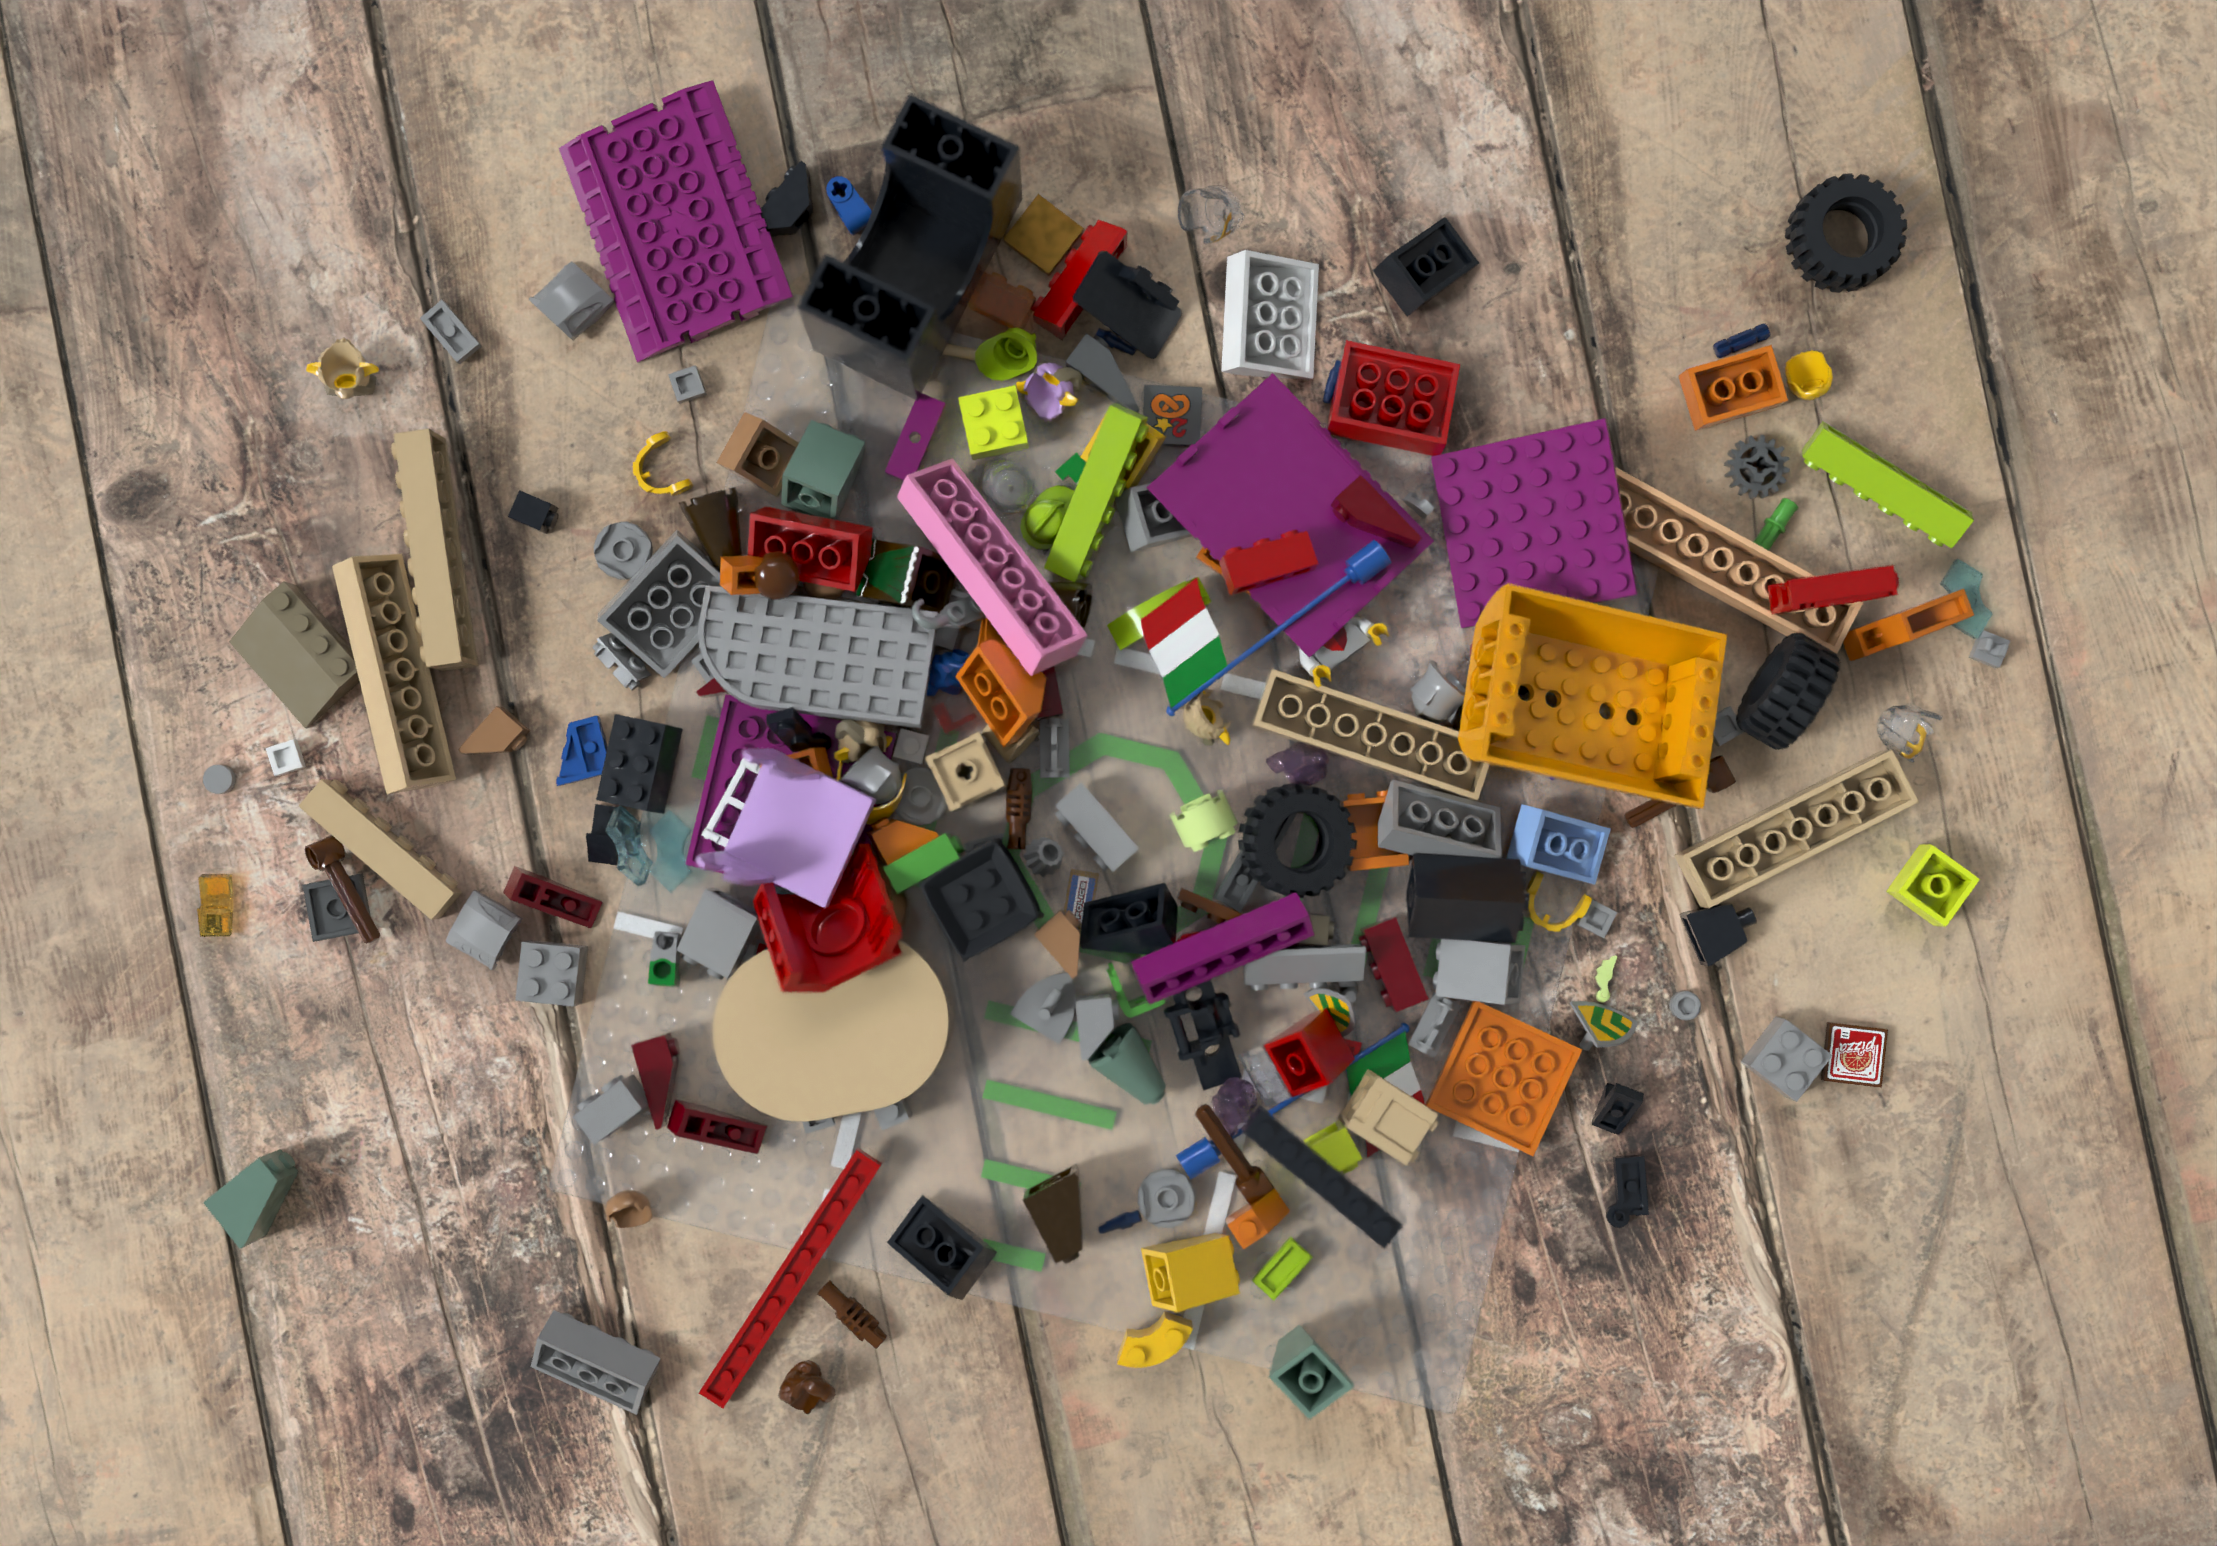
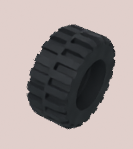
M1852 173L1842 174L1839 178L1833 176L1826 179L1822 184L1815 186L1795 206L1796 209L1790 214L1788 223L1791 225L1785 229V239L1790 240V243L1785 247L1787 255L1793 254L1795 260L1791 262L1794 269L1800 268L1804 272L1801 277L1808 282L1811 279L1816 281L1815 287L1821 290L1830 286V291L1840 293L1844 289L1847 292L1856 291L1860 287H1865L1878 279L1891 268V265L1897 262L1901 255L1900 249L1905 246L1907 239L1905 235H1902L1907 230V220L1901 219V214L1905 212L1902 204L1896 205L1893 200L1897 196L1892 190L1887 193L1883 189L1884 183L1879 180L1873 183L1869 182L1870 177L1863 174L1854 179ZM1829 211H1847L1855 215L1863 223L1867 231L1868 245L1866 252L1862 256L1846 257L1837 253L1829 246L1823 233L1824 217Z
M1792 633L1786 636L1765 659V662L1756 672L1754 679L1751 680L1746 693L1742 697V702L1738 707V714L1736 715V723L1740 730L1773 749L1788 748L1790 744L1797 741V738L1814 721L1817 713L1822 709L1825 700L1830 695L1833 684L1838 678L1837 673L1840 671L1841 662L1838 655L1802 633Z
M1283 784L1282 787L1268 789L1267 795H1259L1254 800L1256 804L1254 808H1247L1244 816L1248 817L1246 824L1240 823L1239 832L1243 833V840H1238V848L1244 851V856L1241 857L1243 865L1250 868L1249 874L1254 880L1261 882V886L1285 896L1296 892L1299 898H1304V896L1314 897L1320 895V890L1329 891L1335 887L1333 882L1335 879L1342 880L1347 874L1343 870L1345 865L1351 866L1354 857L1350 856L1351 849H1356L1357 840L1351 838V833H1355L1356 829L1354 823L1348 822L1347 818L1351 816L1348 809L1340 806L1341 801L1335 795L1327 794L1326 790L1309 785ZM1294 813H1305L1311 816L1317 825L1319 845L1315 855L1308 863L1299 868L1287 867L1281 863L1276 854L1275 835L1280 824L1288 816Z

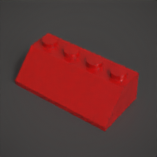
M1099 219L1094 227L1090 224L1081 237V240H1083L1078 250L1073 248L1065 259L1064 263L1067 266L1061 274L1057 272L1052 277L1048 285L1051 289L1045 298L1040 296L1033 305V321L1060 340H1063L1084 310L1073 301L1075 291L1100 251L1109 252L1116 259L1120 258L1127 247L1128 231Z
M765 506L750 513L748 555L764 558V555L767 553L781 551L790 555L795 561L799 571V581L855 592L859 587L871 556L873 527Z

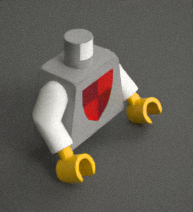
M1355 615L1310 658L1299 648L1300 664L1313 677L1315 686L1321 687L1320 678L1325 677L1331 682V671L1365 647L1370 641L1368 637H1372L1374 644L1380 646L1382 642L1378 635L1385 634L1389 637V632L1384 624H1374L1361 616Z

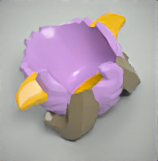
M1041 360L1026 381L1017 382L1016 387L1018 392L1025 394L1027 404L1036 410L1041 420L1044 419V422H1051L1052 419L1063 413L1066 406H1074L1078 402V398L1073 395L1074 392L1081 389L1082 375L1071 367L1063 368L1056 363Z

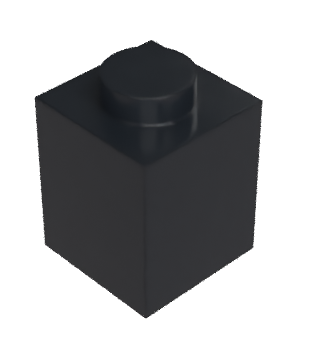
M519 490L508 517L547 534L549 529L552 530L555 527L559 514L557 513L558 507Z

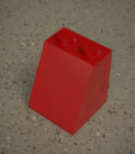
M1327 1008L1307 1015L1264 1044L1266 1051L1292 1097L1331 1084L1355 1060Z

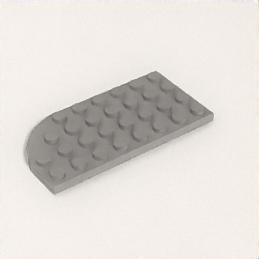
M706 585L698 624L699 647L702 657L715 680L723 689L739 701L759 709L781 711L793 707L800 714L917 728L922 726L937 629H927L919 625L913 617L912 609L789 595L781 600H771L761 594L731 595L723 587ZM920 610L921 614L927 618H934L938 615V612Z

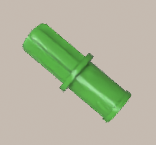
M1782 498L1771 517L1764 520L1765 525L1754 540V543L1769 551L1780 533H1785L1786 524L1799 508L1797 504L1787 498Z

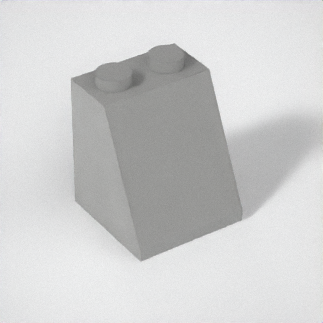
M716 887L707 888L704 890L676 950L683 954L681 958L695 966L698 963L708 968L707 973L720 980L723 977L731 978L761 927L756 910Z
M1441 939V943L1439 942L1436 948V959L1439 960L1438 972H1435L1433 977V988L1436 989V996L1502 1005L1520 1003L1525 945Z

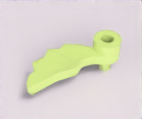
M1616 955L1610 957L1609 960H1603L1601 966L1596 969L1597 975L1595 979L1601 989L1596 993V999L1601 1003L1606 1002L1610 998L1608 981L1613 976V968L1617 960Z

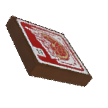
M1827 1022L1824 1049L1833 1056L1823 1067L1821 1080L1882 1088L1888 1029Z

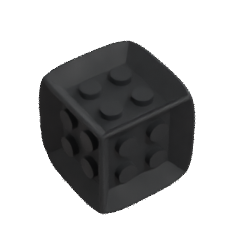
M1000 837L996 838L994 842L981 846L938 870L926 880L919 882L931 911L963 962L1010 938L1029 926L1037 918L1041 919L1044 917V913L1041 912L1028 882Z

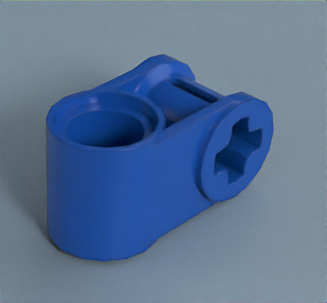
M842 176L832 178L827 184L826 192L842 222L853 236L866 227L872 211L847 178ZM838 188L845 191L846 195L841 198L839 194L837 195L836 190Z

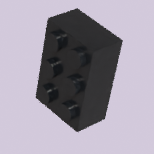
M615 714L596 800L664 814L683 729Z

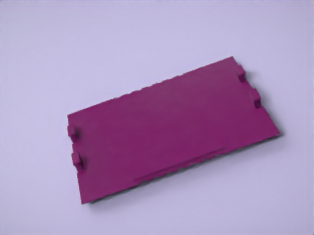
M713 80L684 88L661 98L664 104L661 111H658L654 103H650L612 120L614 128H612L613 132L609 134L607 128L600 125L580 134L559 148L582 213L585 212L586 217L584 219L587 226H590L591 238L596 242L594 244L597 253H600L601 257L599 260L601 265L605 267L606 279H609L611 283L609 284L610 290L615 294L614 301L637 363L685 343L683 334L689 332L690 342L694 343L710 336L709 332L735 322L733 313L740 311L738 313L740 320L744 322L760 315L759 311L793 297L770 232L766 230L767 224L765 219L761 217L760 205L756 203V194L751 189L750 178L746 176V167L740 160L742 159L740 151L736 149L737 143Z
M1272 373L1236 407L1233 406L1218 420V423L1194 445L1191 444L1181 453L1177 460L1157 477L1147 489L1194 538H1198L1201 541L1199 543L1204 549H1209V554L1215 560L1218 559L1220 561L1223 555H1226L1225 551L1233 547L1242 546V549L1253 547V543L1264 538H1270V541L1281 538L1283 533L1297 529L1298 533L1308 531L1319 563L1314 571L1248 590L1252 594L1250 597L1262 605L1261 608L1278 626L1346 576L1344 569L1347 568L1345 564L1347 559L1372 540H1376L1382 546L1391 560L1390 565L1363 585L1358 581L1354 584L1349 580L1283 630L1310 658L1408 567L1434 540L1386 490L1383 491L1380 488L1381 485L1371 478V474L1366 469L1363 470L1360 467L1361 464L1356 459L1353 460L1350 457L1351 454L1340 446L1341 443L1336 438L1333 439L1330 436L1331 433L1326 428H1322L1319 420ZM1361 474L1422 539L1411 549L1351 527L1347 522H1341L1334 515V508L1331 506L1332 502Z

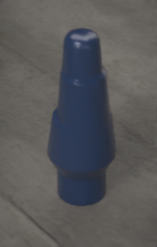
M1098 328L1095 335L1107 342L1108 347L1118 349L1130 355L1135 354L1136 349L1129 345L1128 342L1112 331Z
M1336 360L1334 367L1330 370L1323 397V402L1326 404H1330L1334 395L1341 361Z
M1138 1210L1124 1212L1106 1221L1105 1224L1098 1227L1100 1234H1104L1117 1229L1131 1228L1135 1223L1141 1222L1142 1218Z

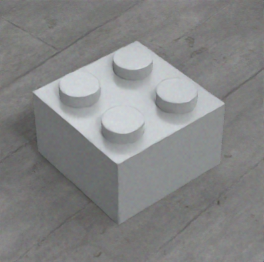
M533 940L522 942L515 1001L573 1007L582 1004L588 946Z
M1775 1016L1742 1059L1741 1063L1784 1097L1797 1102L1833 1055L1788 1020Z
M634 1074L626 1078L623 1075L615 1077L601 1088L604 1092L602 1095L598 1092L577 1106L580 1111L573 1118L593 1145L610 1136L648 1107L643 1086Z

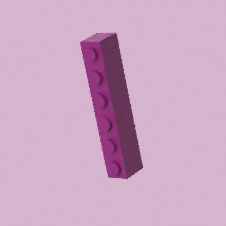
M1295 892L1145 955L1131 963L1138 983L1148 1004L1151 1005L1312 937L1315 934L1310 916Z

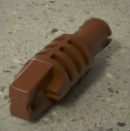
M1011 768L1006 790L1005 819L1006 822H1009L1007 849H1026V824L1031 820L1032 811L1030 769Z
M831 1280L819 1290L817 1295L821 1296L836 1311L834 1313L836 1318L848 1330L852 1331L860 1341L865 1339L875 1349L885 1341L887 1335L878 1327L880 1322L854 1297L850 1296L848 1298Z

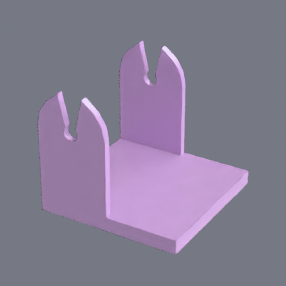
M745 749L742 754L743 758L750 763L762 765L725 850L699 854L696 858L697 865L703 870L725 871L722 877L723 880L744 886L774 882L823 908L829 907L877 799L775 749Z

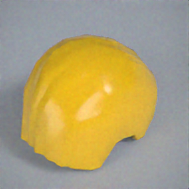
M1813 350L1802 352L1792 356L1785 363L1787 385L1790 391L1798 398L1815 400L1829 391L1832 385L1833 373L1822 352Z

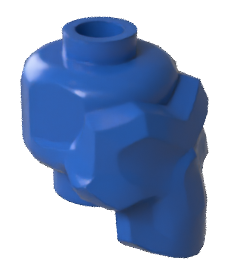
M954 649L952 652H945L942 655L936 654L932 658L926 696H935L938 689L952 695L960 694L963 687L955 676L969 658L967 652Z

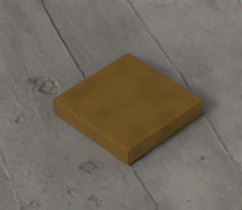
M1038 194L1003 238V242L1050 276L1082 235L1084 228Z

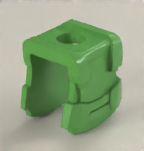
M1112 962L1108 963L1109 969H1107V973L1114 990L1117 992L1118 1004L1127 1017H1135L1165 1003V999L1149 1005L1145 995L1127 1001Z

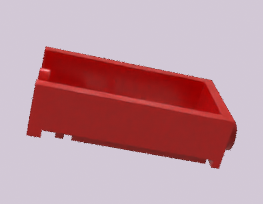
M1894 565L1792 579L1787 580V583L1767 585L1771 615L1898 595L1899 577L1894 571Z

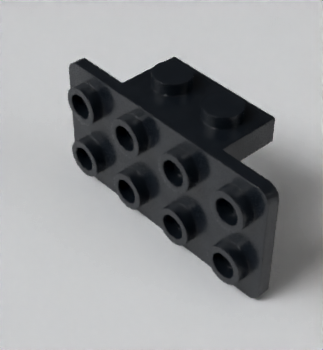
M1100 251L1075 291L1073 301L1150 359L1156 358L1182 315L1181 309L1177 307L1180 301L1171 294L1173 290L1168 285L1160 281L1156 283L1151 279L1153 274L1140 265L1137 268L1126 266L1109 252Z

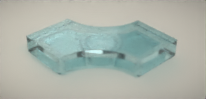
M1956 559L1940 585L1948 593L1965 589L1974 616L1954 623L1952 626L1972 639H1978L1992 616V612L1983 604L1980 596V583L1983 574L1960 559Z
M619 806L613 810L606 833L612 838L618 852L617 869L639 887L646 883L653 861L648 857L641 843V823L624 807Z
M669 810L649 831L657 845V859L650 873L670 893L693 872L688 865H685L686 860L684 856L685 841L692 830L672 810Z

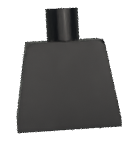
M1721 903L1711 908H1699L1679 914L1700 965L1704 966L1713 965L1747 943L1748 940L1743 929L1757 923L1750 907L1736 912L1731 903Z

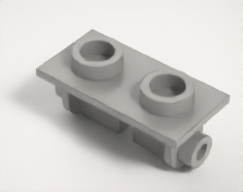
M612 633L596 639L598 642L593 646L595 650L594 655L608 669L612 668L615 663L619 666L612 674L625 688L629 687L633 691L640 685V680L651 676L644 662L635 657L626 645Z
M1040 719V778L1070 777L1069 719Z
M1434 992L1408 1045L1435 1058L1461 1005L1445 997L1436 996Z

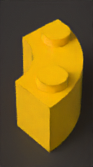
M1164 1311L1160 1319L1149 1328L1141 1330L1126 1329L1117 1355V1365L1143 1368L1164 1362L1176 1354L1186 1343L1193 1329L1192 1320Z

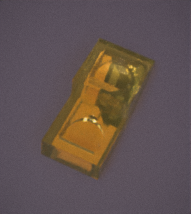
M202 874L198 877L201 906L197 908L200 937L230 936L233 924L232 874Z

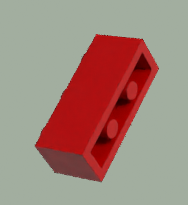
M1297 529L1283 533L1281 538L1270 541V538L1258 540L1253 543V547L1242 549V546L1228 549L1225 551L1226 555H1223L1219 562L1230 596L1312 572L1319 564L1308 531L1298 533Z

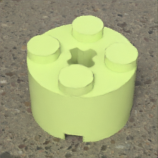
M1217 790V797L1212 798L1210 793L1184 804L1180 807L1182 813L1177 816L1174 811L1169 815L1185 848L1191 847L1193 852L1207 847L1209 845L1208 840L1217 836L1220 839H1224L1236 832L1234 826L1238 821L1223 790Z

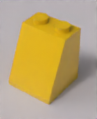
M1212 1233L1141 1248L1152 1306L1181 1312L1240 1294L1238 1286L1240 1276L1234 1266V1246L1229 1239V1235Z

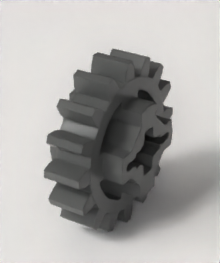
M1751 435L1745 438V443L1740 440L1735 444L1737 450L1731 449L1728 451L1727 454L1732 460L1724 462V466L1730 468V471L1724 476L1726 478H1733L1734 481L1729 485L1730 488L1740 487L1738 495L1741 496L1749 492V499H1754L1759 493V496L1763 499L1768 496L1769 492L1774 494L1779 491L1777 484L1783 485L1786 483L1787 480L1782 475L1790 472V469L1784 467L1783 463L1790 459L1789 457L1781 456L1780 453L1784 450L1783 446L1777 449L1774 447L1776 441L1774 438L1766 443L1765 436L1760 435L1755 442ZM1752 449L1749 458H1741L1746 450ZM1757 462V463H1756L1757 467H1759V468H1761V469H1763V470H1761V471H1759V472L1757 473V468H1756V467H1752L1751 464ZM1765 476H1773L1766 485L1761 486Z

